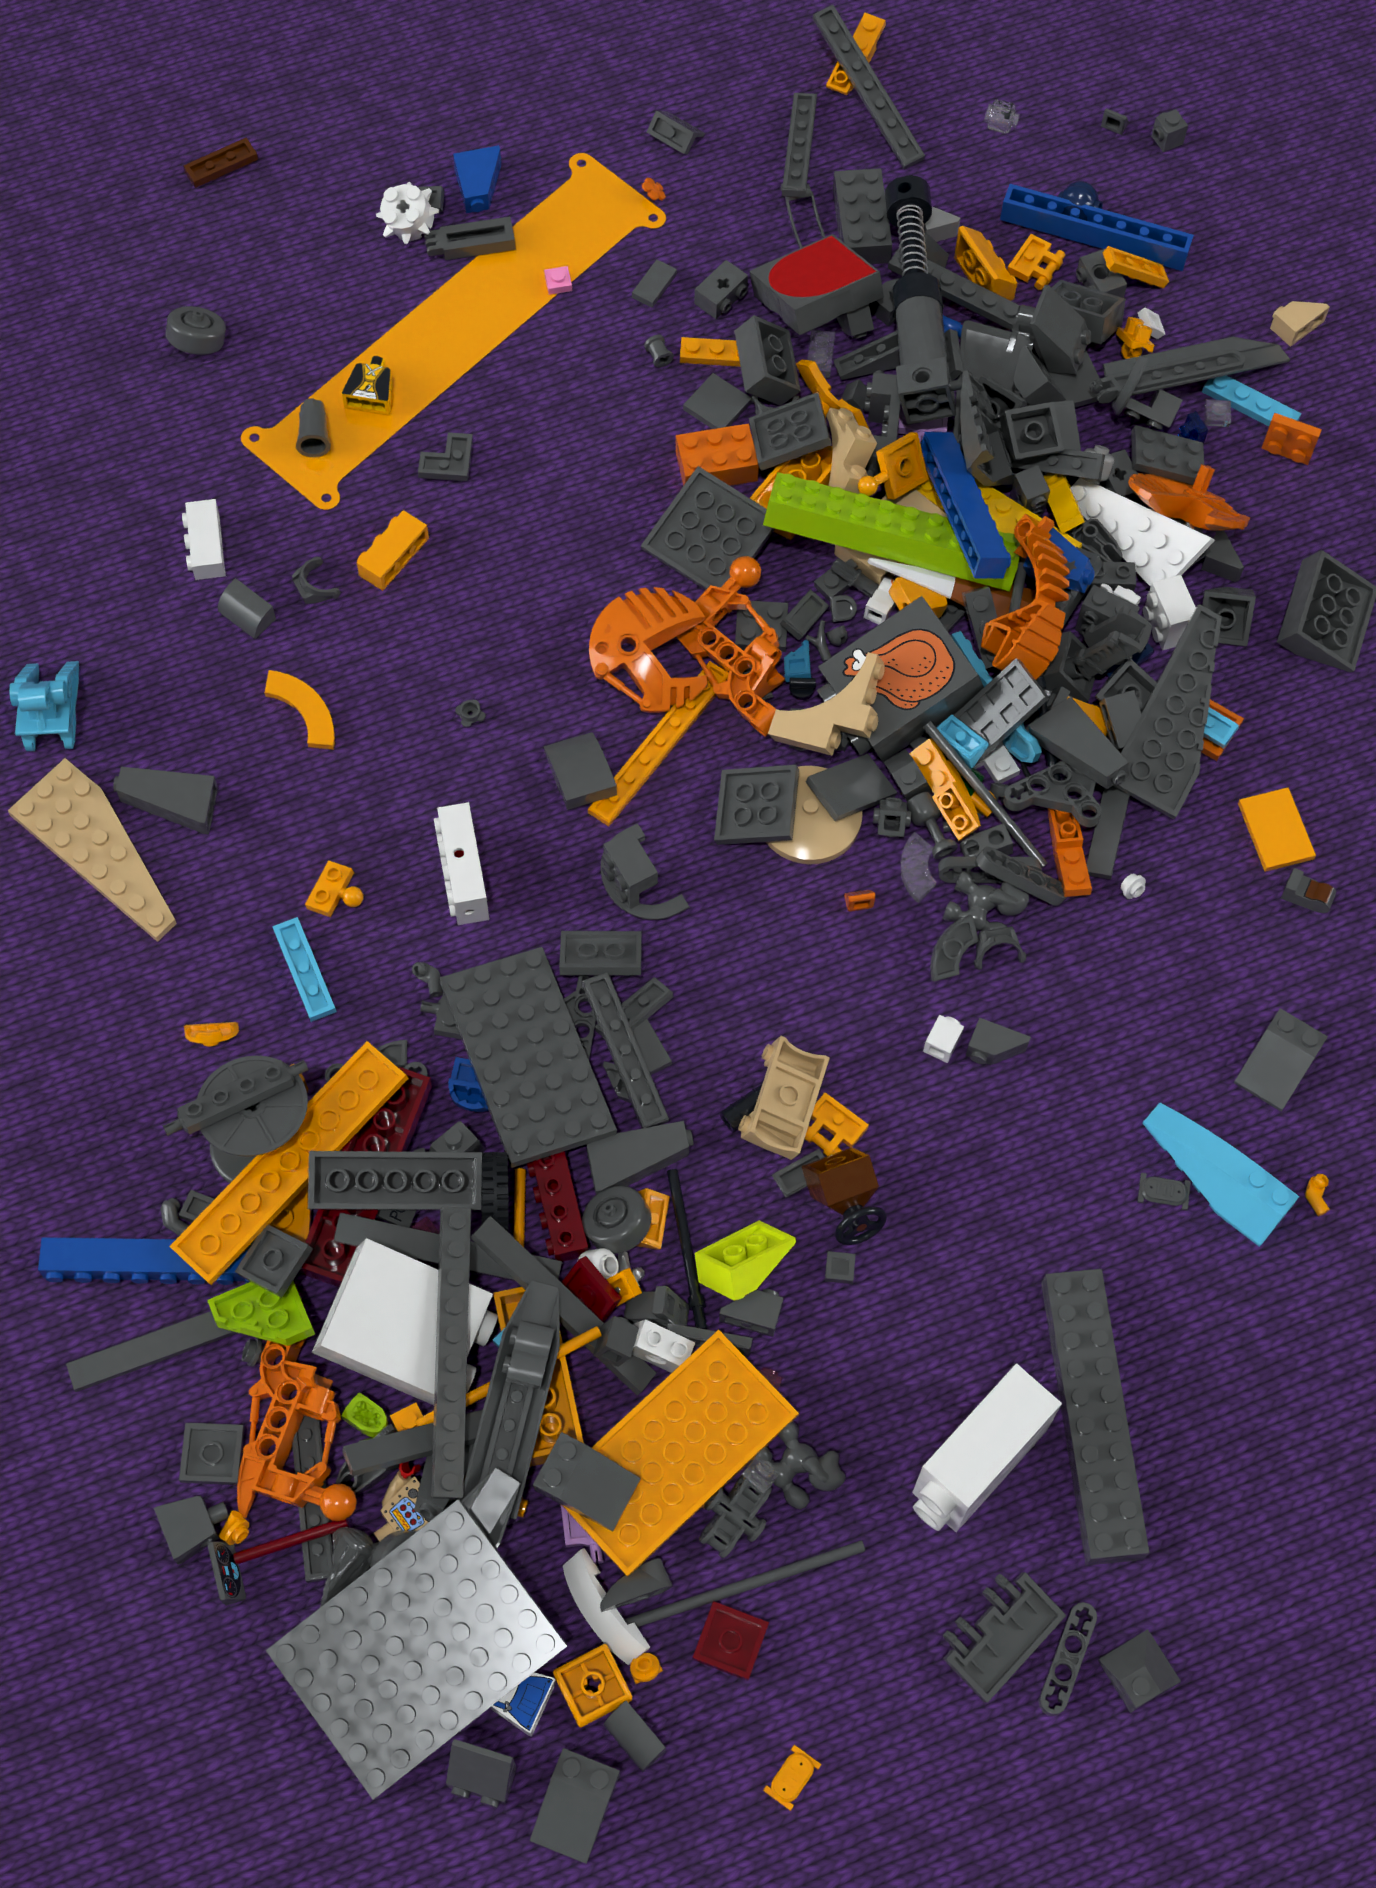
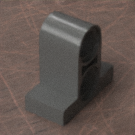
M656 1286L655 1292H642V1294L627 1301L624 1318L631 1324L646 1319L661 1327H667L668 1323L687 1326L689 1305L669 1287Z

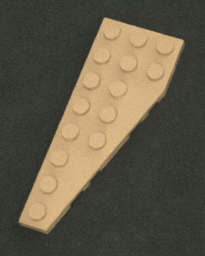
M66 758L8 810L12 818L157 942L177 924L102 789Z

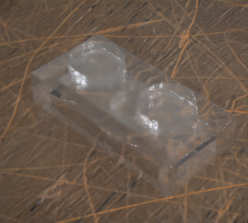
M811 330L808 360L815 361L822 375L830 378L835 332Z

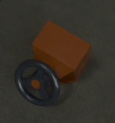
M851 1147L801 1166L811 1198L843 1215L844 1219L839 1223L835 1231V1238L840 1244L856 1245L865 1242L883 1228L887 1219L886 1212L876 1206L863 1208L879 1188L870 1155ZM877 1215L878 1220L870 1221L867 1216ZM867 1230L866 1232H864V1233H862V1234H860V1235L854 1236V1235H856L857 1233H860V1232H863V1231Z

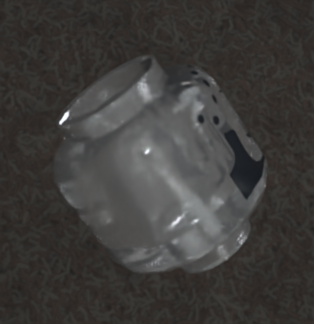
M994 100L992 104H988L984 122L987 123L989 130L1007 134L1010 132L1011 127L1016 128L1020 114L1015 113V104Z

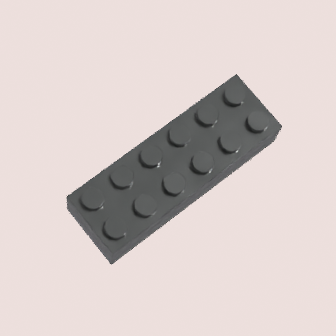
M308 1152L307 1210H440L442 1207L471 1209V1211L481 1210L482 1152Z

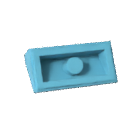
M952 714L936 727L970 769L976 765L989 746L987 741Z

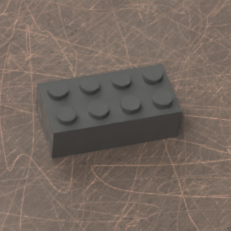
M881 168L834 171L833 197L839 239L870 264L889 263L891 260L892 239L889 220L887 219Z

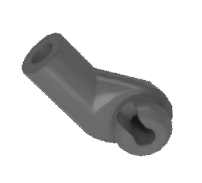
M416 962L412 966V973L418 979L428 984L430 996L439 997L443 995L439 978L440 972L427 963Z
M175 1198L165 1200L160 1208L163 1225L180 1236L189 1225L178 1219L180 1202Z

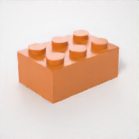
M749 423L676 435L675 452L683 486L698 466L729 486L758 481L759 465Z

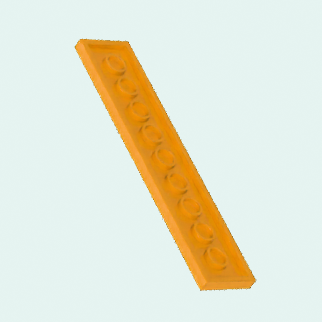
M366 1041L308 1102L305 1119L297 1133L276 1150L257 1155L169 1247L212 1285L266 1226L308 1184V1152L340 1151L409 1079L407 1075Z

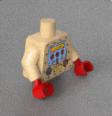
M409 1461L399 1464V1471L390 1482L382 1500L383 1508L380 1511L387 1524L374 1532L379 1542L387 1535L396 1531H418L431 1521L414 1511L420 1483L415 1476L411 1479V1475L420 1471V1464L415 1465L412 1470L409 1468Z

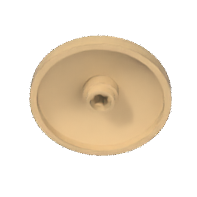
M800 766L798 767L799 778L793 840L766 843L773 851L790 861L801 864L825 863L841 856L853 845L860 832L862 811L834 821L806 783L808 776L826 770V768Z

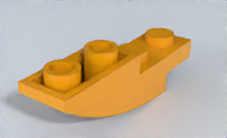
M864 13L853 38L869 63L876 51V44L886 26V20ZM837 61L826 84V88L848 95L854 86Z
M929 738L909 754L916 762L935 794L932 796L934 802L958 841H961L981 826L971 796L956 767L950 760H946L932 738Z

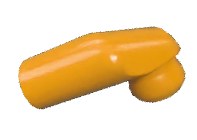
M1317 1174L1311 1177L1305 1191V1197L1318 1217L1330 1210L1322 1198L1325 1187L1329 1184V1180L1324 1174Z

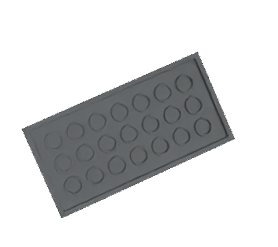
M542 947L439 977L443 993L503 1149L507 1152V1159L511 1168L616 1135V1126Z

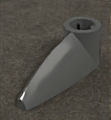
M661 1558L641 1565L628 1577L624 1575L601 1601V1612L657 1596L672 1588V1583Z

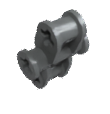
M748 1470L739 1477L728 1496L723 1493V1488H720L704 1505L707 1511L712 1510L715 1512V1515L701 1532L699 1542L702 1544L707 1543L719 1552L718 1555L721 1558H725L732 1551L743 1533L747 1535L748 1541H755L766 1525L764 1518L759 1519L755 1515L768 1499L772 1488L769 1485H762L752 1477V1473ZM750 1486L756 1493L752 1492L748 1487ZM720 1502L723 1503V1504H724L725 1506H727L728 1508L725 1509L724 1507H722V1506L720 1505ZM745 1519L751 1525L748 1526L746 1523L743 1522V1520ZM716 1535L722 1539V1542L715 1539L714 1536Z

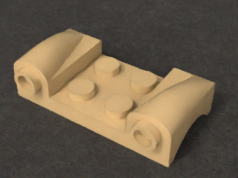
M783 1036L776 1039L772 1045L767 1044L762 1053V1059L765 1060L764 1066L768 1067L754 1111L749 1116L744 1115L739 1124L738 1130L741 1131V1138L791 1160L800 1154L830 1057L802 1051L793 1046Z

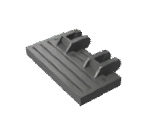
M1021 1572L1014 1580L1015 1584L1022 1590L1021 1593L1001 1574H998L995 1578L997 1585L1011 1598L1007 1604L997 1596L996 1592L988 1587L982 1592L993 1605L974 1624L983 1633L982 1636L962 1617L955 1621L957 1627L972 1641L967 1648L952 1632L947 1630L942 1635L953 1648L945 1655L943 1660L985 1703L992 1699L1066 1617L1065 1613L1026 1572Z

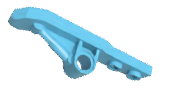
M961 631L953 633L951 635L952 639L975 669L985 687L993 678L986 671L983 661L977 657L971 642L964 637ZM1024 722L1003 740L1008 751L1021 762H1036L1042 753L1038 740L1025 729Z

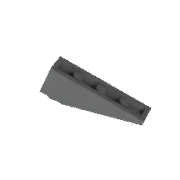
M897 331L833 360L841 380L871 374L877 370L895 369L896 366H900Z

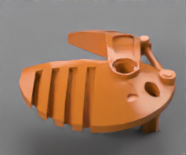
M1201 464L1193 485L1142 473L1131 475L1128 481L1130 488L1152 510L1169 518L1182 519L1198 528L1211 531L1244 530L1250 521V517L1233 510V507L1227 504L1224 498L1207 491L1215 469L1208 465Z
M654 587L655 593H651L647 588H640L638 590L639 595L629 591L625 593L627 599L622 600L620 597L614 599L596 619L589 641L590 664L597 679H604L619 691L624 692L640 704L639 708L642 712L670 711V706L676 704V709L684 706V700L688 697L689 702L694 700L706 688L707 675L670 677L651 651L703 622L705 616L699 606L683 594L672 590L673 597L664 588ZM629 643L632 644L635 647V649L631 652H626L621 648V646L623 644ZM620 669H625L642 692L643 698L626 687L622 681L612 674Z

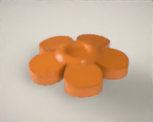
M651 178L645 179L642 189L648 192L647 196L654 201L657 199L663 201L666 196L662 191V185L658 182L655 183Z

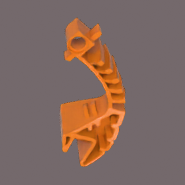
M1025 513L1014 529V536L1020 543L1014 553L1024 559L1030 558L1036 578V597L1029 605L986 623L981 647L996 655L992 662V666L1003 671L1017 658L1021 660L1034 679L1037 680L1047 669L1049 662L1053 661L1059 650L1058 646H1060L1062 636L1061 629H1063L1066 613L1056 608L1055 605L1056 602L1069 599V594L1062 589L1069 587V580L1063 576L1068 575L1070 571L1065 566L1068 561L1062 555L1064 553L1063 550L1049 540L1051 537L1049 531L1054 527V521L1044 516L1039 522Z

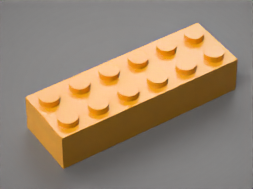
M523 1287L493 1293L501 1331L506 1327L525 1292ZM560 1334V1345H561V1344H563V1343H562V1338H561V1334ZM565 1356L557 1359L530 1467L545 1463L561 1432L584 1443Z

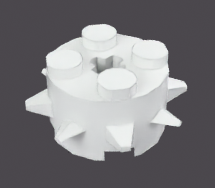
M411 182L395 186L394 188H388L384 192V198L381 202V212L376 214V217L382 218L387 224L383 236L387 238L396 235L399 239L403 240L404 244H408L409 241L420 239L422 237L421 234L428 235L430 233L429 228L431 229L433 225L434 214L439 213V209L431 207L428 202L432 190L428 188L420 191L418 187L411 185Z

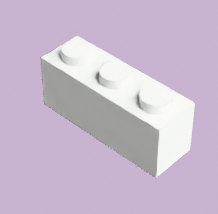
M216 499L185 503L186 513H182L184 528H188V534H184L186 550L190 549V555L186 556L188 571L193 570L195 580L226 576L220 516Z

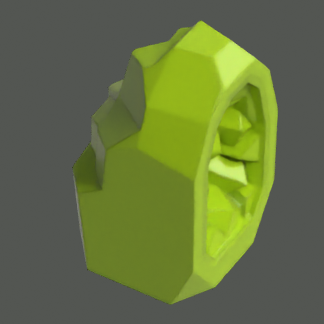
M360 1392L351 1400L341 1415L342 1419L349 1425L370 1437H376L383 1428L388 1426V1417L384 1410Z

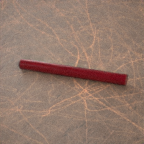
M348 1519L331 1521L233 1553L235 1563L238 1565L333 1534L340 1527L350 1528Z

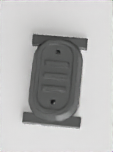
M1146 1173L1140 1174L1137 1203H1143L1145 1198L1155 1203L1173 1206L1182 1205V1210H1188L1191 1181L1185 1180L1183 1184L1178 1180L1154 1176L1146 1178Z

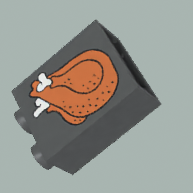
M920 596L819 665L818 668L827 680V683L816 691L824 702L830 700L854 679L862 667L868 652L878 654L884 662L885 671L882 679H878L875 702L870 704L878 716L877 728L874 732L872 731L870 739L846 733V735L860 755L873 748L880 760L884 762L904 749L912 741L926 734L927 732L923 727L931 721L937 726L951 714L957 713L984 686L979 675L923 596Z

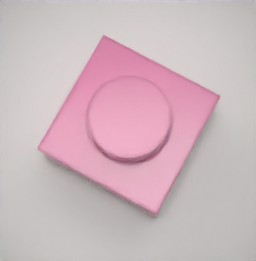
M568 266L544 270L549 295L572 291Z

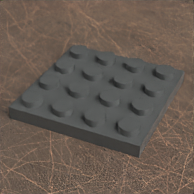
M698 466L641 544V549L705 590L710 585L721 588L730 578L732 562L741 556L755 558L775 528L763 525L766 508Z

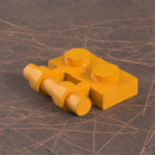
M1030 234L1008 265L1007 271L1009 274L1027 283L1032 276L1037 278L1034 286L1036 289L1042 290L1044 285H1048L1052 280V274L1055 270H1059L1062 266L1065 253L1062 250H1058L1056 254L1049 252L1051 250V243ZM1042 261L1047 263L1045 269L1039 267Z
M825 1092L814 1106L811 1119L815 1122L811 1127L808 1126L804 1139L809 1143H815L824 1150L823 1153L826 1156L843 1151L839 1148L842 1142L850 1148L853 1147L866 1132L869 1124ZM822 1128L834 1135L831 1141L819 1133Z

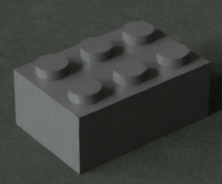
M753 315L734 331L745 392L781 406L801 391L789 330Z

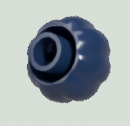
M1084 181L1070 184L1058 195V197L1070 200V202L1078 206L1089 205L1100 209L1103 206L1102 201H1099L1095 188ZM1067 206L1061 214L1070 216L1071 209L1078 207ZM1078 208L1080 210L1079 219L1087 221L1084 211Z

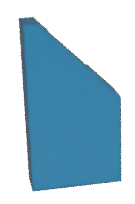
M804 640L801 643V647L784 657L786 682H789L790 677L811 678L808 640Z

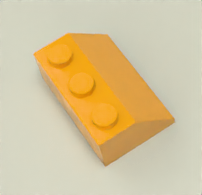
M965 226L959 227L954 259L970 281L1010 301L1014 300L1017 281L1005 268L1003 259L1001 257L998 258L994 252L992 243L986 240L979 231Z

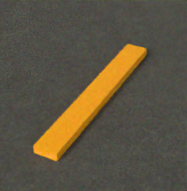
M709 661L707 667L711 669L719 683L727 681L729 673ZM702 670L698 676L705 675L704 670ZM708 679L706 688L694 700L689 702L688 697L684 700V706L676 709V704L671 707L670 711L666 713L614 776L617 795L593 802L588 808V814L608 827L613 823L716 697Z

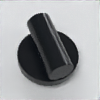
M789 678V691L795 698L806 699L814 693L815 678Z

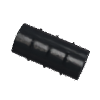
M762 1084L752 1089L745 1096H741L739 1100L720 1112L721 1119L732 1133L738 1130L744 1115L749 1116L754 1111Z

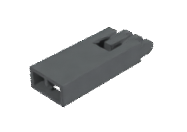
M511 217L443 226L439 230L430 231L428 235L424 234L427 254L429 256L444 254L445 260L516 250Z

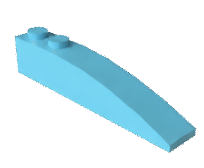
M1159 1103L1142 1123L1163 1150L1168 1151L1181 1172H1185L1193 1182L1192 1185L1198 1193L1201 1192L1210 1203L1211 1209L1259 1247L1299 1198L1296 1193L1236 1148L1162 1103Z

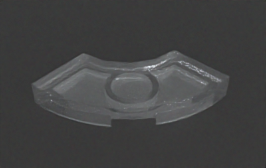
M914 832L908 839L902 853L901 876L907 891L919 903L936 886V881L930 875L928 860L932 855L933 847Z

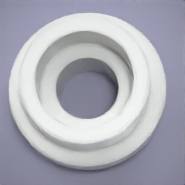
M1134 873L1127 876L1121 884L1123 895L1127 899L1139 897L1145 890V878Z

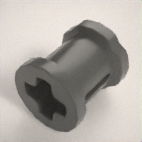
M654 335L644 344L645 350L650 352L653 357V364L657 368L667 366L674 357L673 353L665 346V339L662 335Z

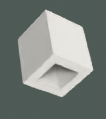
M939 1015L925 1042L923 1052L948 1063L962 1036L964 1026L960 1025V1022L955 1018Z

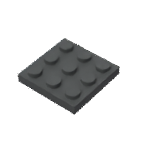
M818 392L749 418L757 461L761 471L832 445L822 401Z
M797 765L722 770L714 841L717 845L793 840L799 768Z

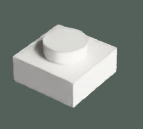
M1143 308L1138 312L1139 319L1144 321L1143 325L1152 329V337L1159 339L1165 335L1158 314L1147 308Z

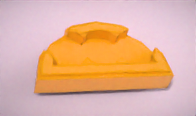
M236 1022L184 1026L185 1038L190 1042L202 1043L204 1046L218 1045L219 1042L229 1040L239 1032V1025Z

